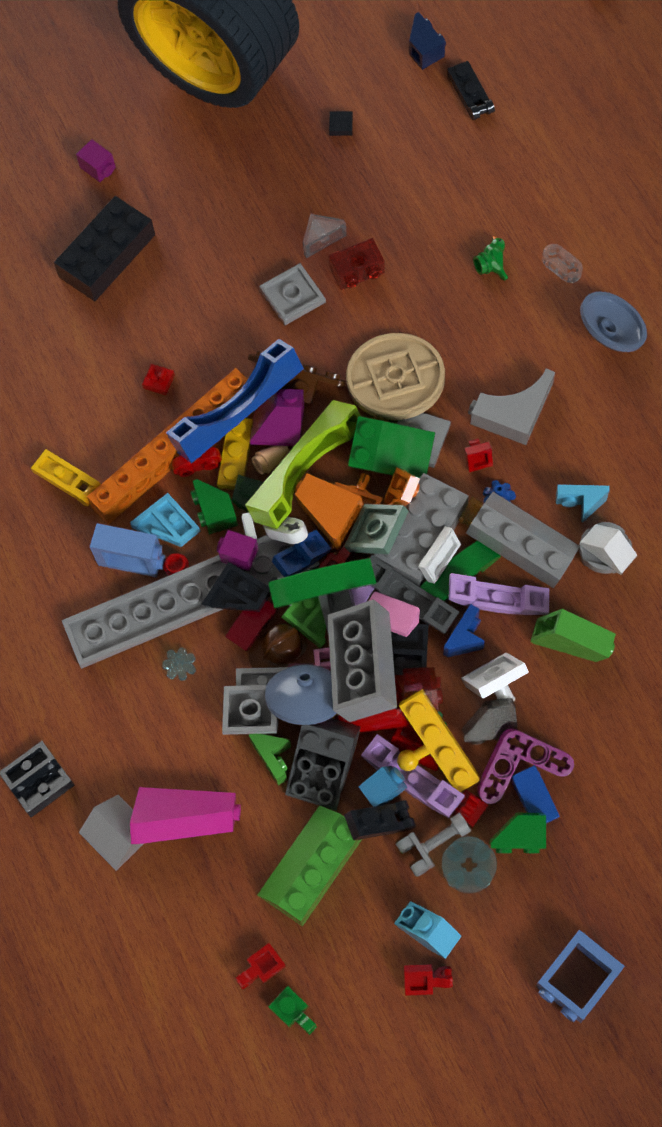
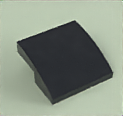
M417 624L407 637L391 631L394 675L426 677L428 624Z
M43 741L36 744L0 771V776L30 817L36 815L75 786Z

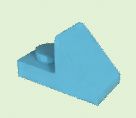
M558 485L556 504H562L565 507L581 505V522H584L607 501L609 486Z

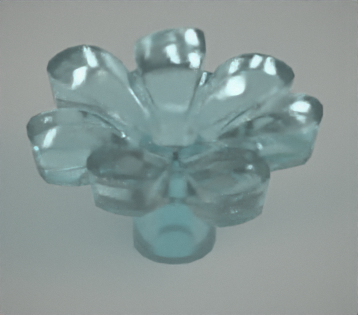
M179 648L178 653H175L173 650L167 652L169 659L163 661L162 668L165 670L169 669L167 672L169 679H174L178 675L179 680L183 681L187 679L186 672L189 674L196 672L195 666L191 664L196 660L193 653L187 654L185 648Z

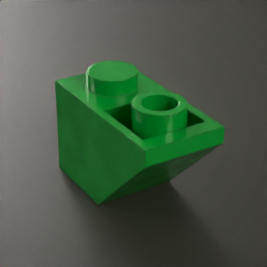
M198 479L193 480L195 490L190 492L194 505L200 504L202 512L197 513L201 527L207 526L210 535L238 526L229 494Z
M516 813L489 840L490 848H496V853H512V849H523V853L529 854L540 853V849H546L545 813Z

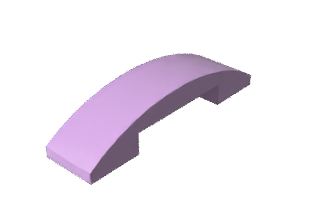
M453 573L449 575V600L467 607L472 604L480 610L506 614L547 615L549 613V588L530 585L518 588L479 582L473 576Z
M377 734L361 754V757L377 770L384 766L396 767L405 778L403 782L408 787L404 790L405 792L436 812L450 818L465 795L444 780H438L418 765L412 771L402 770L397 763V757L400 754L399 749Z

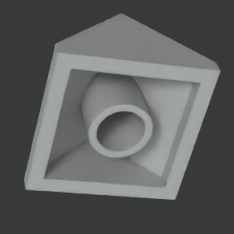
M267 685L224 686L223 735L277 733L279 718L271 713L265 701Z
M119 795L95 806L79 831L80 835L116 871L143 845L131 844L130 820L133 809Z

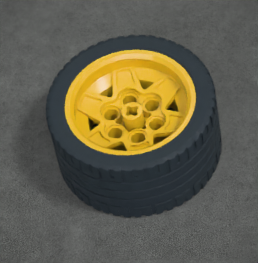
M118 0L121 23L126 33H128L130 40L133 41L134 46L139 49L142 56H145L146 60L157 71L161 72V75L168 78L171 83L176 84L181 90L194 95L197 99H202L204 102L216 106L219 105L220 107L237 108L249 104L285 58L299 36L298 13L292 0Z

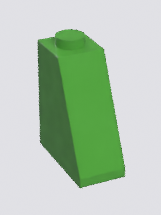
M560 609L537 618L530 642L598 662L609 658L615 648L613 642L616 634L573 613Z

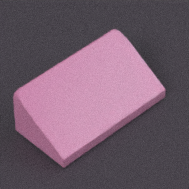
M374 592L371 595L369 601L374 599L390 613L392 632L407 637L419 623L420 609L418 607L379 592Z

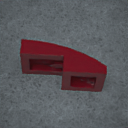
M267 600L260 612L242 611L225 637L245 651H249L262 629L267 628L278 608H274L273 603Z

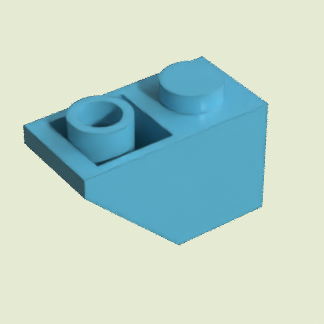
M411 901L394 923L428 950L445 959L461 938V935L444 918Z

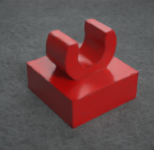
M151 364L142 383L143 389L167 395L175 376L174 370Z
M479 439L468 441L470 447L464 448L468 471L473 472L493 466L490 443L480 444Z
M465 790L463 793L465 795L464 799L452 815L455 816L460 812L469 827L473 829L488 808V804L468 790Z

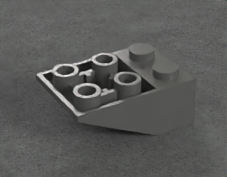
M333 718L317 724L302 725L285 795L336 811L354 756L361 727Z

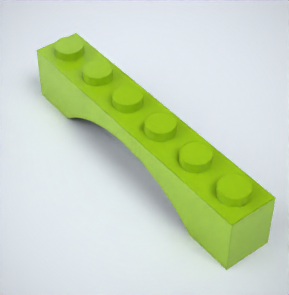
M332 400L245 504L254 522L274 529L279 528L292 512L294 491L304 473L324 454L350 441L354 436L357 419L360 416L355 405Z

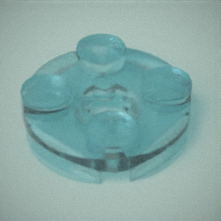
M470 836L458 838L449 845L443 854L442 873L451 888L463 893L479 892L490 885L496 874L497 860L495 853L479 838ZM466 858H471L472 863H477V867L473 868L472 872H467L466 868L461 866V863L466 862Z

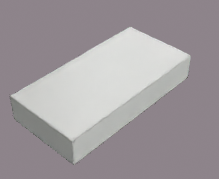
M445 526L418 566L427 582L435 584L461 545L455 532L450 527Z

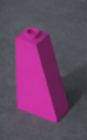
M139 787L130 820L131 844L233 832L235 821H240L241 804H236V793Z

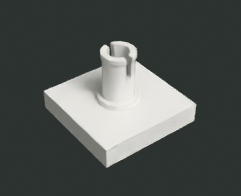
M504 653L461 679L466 688L481 698L495 693L499 705L505 707L515 701V697L508 684L529 671L524 662L508 653Z

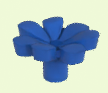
M498 480L492 481V488L486 487L483 490V495L486 496L483 503L486 502L492 492H495L509 502L516 498L515 492L510 491V484L504 483L501 485Z

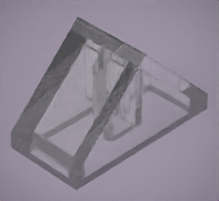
M310 214L303 239L304 256L308 258L347 236L346 222L343 219Z

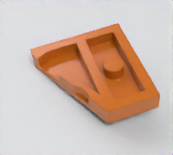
M396 468L382 504L408 505L412 497H416L419 491L420 484L418 482L420 479L405 470Z

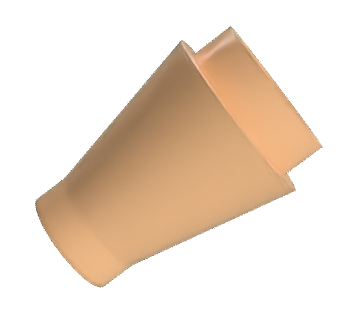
M272 446L260 450L252 457L253 466L261 475L264 473L269 474L290 452L287 446Z

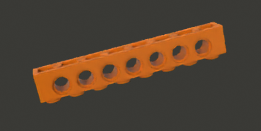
M237 368L232 370L90 493L87 498L91 508L108 525L170 472L172 470V460L181 456L177 453L166 432L184 417L205 414L222 406L243 387L248 378Z

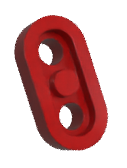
M210 447L193 463H190L182 456H178L172 460L171 465L174 474L180 475V477H188L200 470H213L217 468L218 464L221 463L222 457L218 448Z

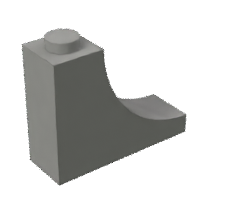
M545 369L543 375L535 384L513 395L493 396L480 393L478 400L472 401L468 414L471 415V425L526 445L554 383L555 372Z

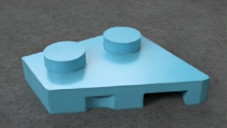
M169 493L165 494L130 522L133 529L157 535L158 539L182 547L201 532L199 526Z

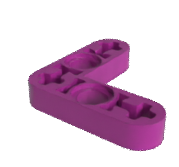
M507 729L500 736L477 785V794L484 802L489 804L500 801L520 759L561 777L567 776L572 772L574 760L561 749L517 729ZM517 735L516 739L525 744L524 750L516 745H512L510 748V744L507 742L508 738H514ZM540 745L544 750L543 756L540 759H532L530 756L531 749L534 746ZM550 755L558 760L563 758L566 766H560L558 769L555 763L549 761ZM500 759H506L509 765L508 769L503 773L495 771V763ZM490 774H493L495 777L502 779L501 783H499L497 780H495L494 782V780L490 777ZM493 784V788L496 790L495 794L490 793L486 797L487 793L484 791V788L491 787Z

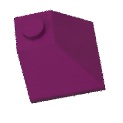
M279 389L254 411L250 444L295 446L302 435L304 390Z

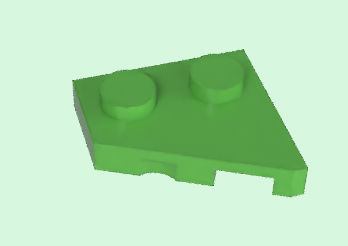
M319 597L303 600L289 606L281 618L295 627L317 647L321 648L326 640L324 638L326 624Z

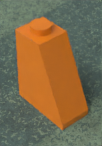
M307 473L303 481L300 480L296 485L295 496L297 502L334 547L340 550L363 507L362 498Z

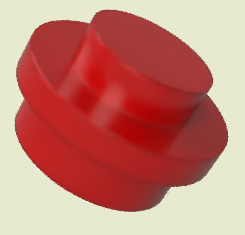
M174 553L165 559L163 568L165 573L170 576L189 568V562L184 555Z

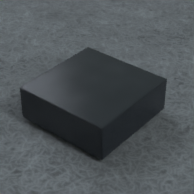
M330 111L329 136H353V111Z

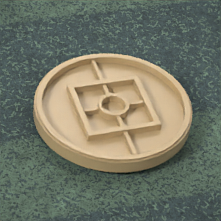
M405 333L380 335L362 344L352 355L346 371L347 388L355 404L364 412L385 420L409 419L427 411L440 397L445 384L444 363L438 351L422 338Z

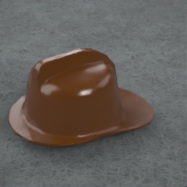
M290 624L275 625L260 636L250 648V664L252 668L287 667L305 653L307 638Z

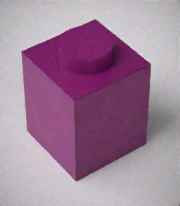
M93 139L76 154L80 168L98 182L110 176L116 168L112 153Z
M228 530L225 538L221 537L217 545L220 561L225 564L230 562L238 568L250 572L259 550L257 539Z

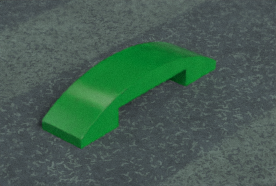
M476 541L450 560L435 584L426 580L420 588L435 598L438 597L444 601L449 597V575L451 573L474 577L478 572H484L501 558V555Z
M370 558L318 568L268 582L274 608L340 591L354 590L377 584Z

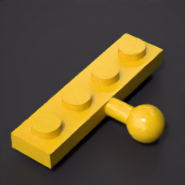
M423 689L399 703V707L424 743L423 746L414 751L403 750L397 757V763L402 770H414L420 759L431 754L452 787L459 792L480 781V775Z

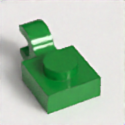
M289 986L268 1006L289 1028L296 1022L309 1035L317 1028L316 1024L304 1014L309 1006Z

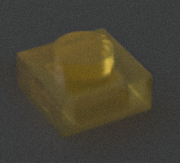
M472 497L458 521L470 527L472 521L482 508L483 503Z

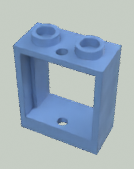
M96 524L90 549L98 566L157 578L159 569H163L166 559L157 535Z
M579 930L542 976L536 987L540 989L538 994L550 1004L554 1001L562 1007L560 1012L572 1022L577 1020L581 1023L625 966ZM575 947L609 974L583 1009L579 1008L548 982Z

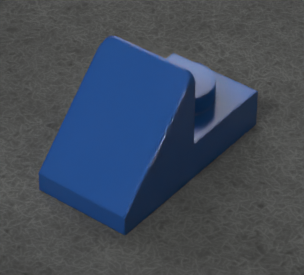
M472 604L469 605L444 646V656L452 657L484 648L485 641L472 634L481 622V619L478 618L479 608Z

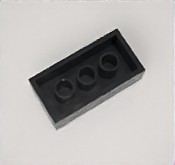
M114 196L54 261L59 278L95 302L155 236L152 219L117 196Z

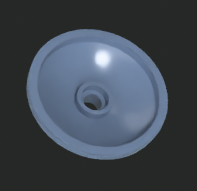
M593 292L582 301L580 314L583 324L589 334L603 346L614 351L633 352L638 350L646 341L647 329L642 317L624 299L608 292Z
M309 664L291 666L274 675L266 686L265 701L268 709L277 718L285 722L311 725L324 722L337 714L333 711L331 671L326 668Z

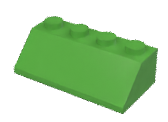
M319 805L257 896L303 927L362 839L353 841L346 819L342 814Z

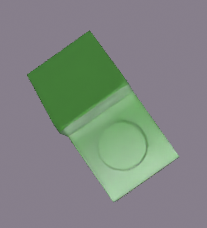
M249 734L250 742L277 785L279 786L287 781L285 772L288 768L280 756L278 758L275 757L291 748L290 740L264 734Z

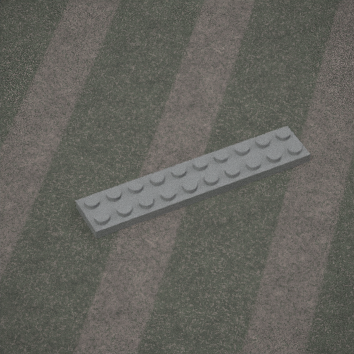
M267 535L258 538L259 550L250 572L243 571L268 585V582L273 577L278 579L284 578L272 563L273 556L294 546V544L274 540ZM219 555L62 620L81 669L223 610L206 608L202 605V602L227 564L220 561ZM317 561L303 572L318 569L320 566L319 562Z

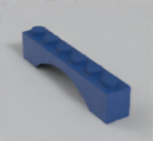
M280 339L276 340L260 354L249 379L229 401L208 413L184 417L168 430L166 434L177 453L190 463H193L300 373L304 368L294 348Z

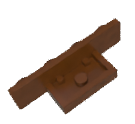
M257 351L256 354H249L248 360L257 362L262 352ZM303 364L304 369L281 389L304 390V402L311 404L318 380L339 387L345 386L346 381L340 379V374L326 371L324 375L316 372V367Z

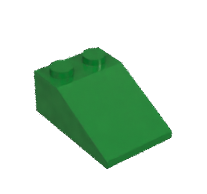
M358 416L348 466L392 476L396 468H400L420 479L423 473H428L436 433Z

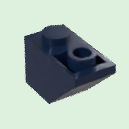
M417 12L414 16L409 39V55L423 70L445 57L446 41L440 33L438 34L433 29L431 22Z

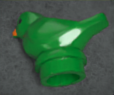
M493 236L491 244H488L483 252L473 257L474 267L478 274L494 272L503 281L508 279L503 269V252L505 249L503 239Z

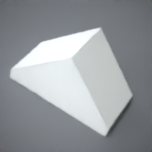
M595 524L580 542L582 547L620 575L637 557L636 552L619 529Z

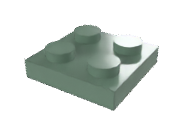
M364 504L344 547L349 552L389 554L409 511L404 505Z

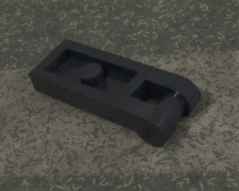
M469 61L447 68V75L472 120L480 118L482 114L486 113L489 115L495 112L492 100L488 98Z
M407 800L395 804L351 810L344 815L353 841L405 832L416 827L414 818H410L408 813L410 808ZM396 814H398V817L400 819L399 822L396 819Z

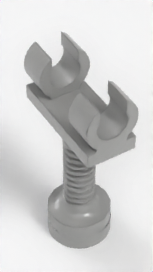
M460 812L451 818L452 823L450 827L448 826V828L434 835L432 839L430 838L425 843H421L414 832L396 843L402 854L416 846L423 859L410 867L415 876L418 877L435 866L428 854L432 849L436 848V846L438 847L455 834H460L463 837L472 831Z

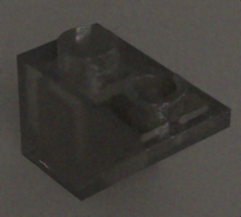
M513 698L485 701L463 726L462 735L464 742L476 745L484 743L485 740L496 739L498 741L505 730L511 728L518 730L516 705Z

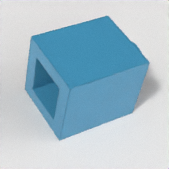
M392 766L381 767L359 786L373 807L387 805L408 787L403 782L405 780L403 774L396 767L393 768Z

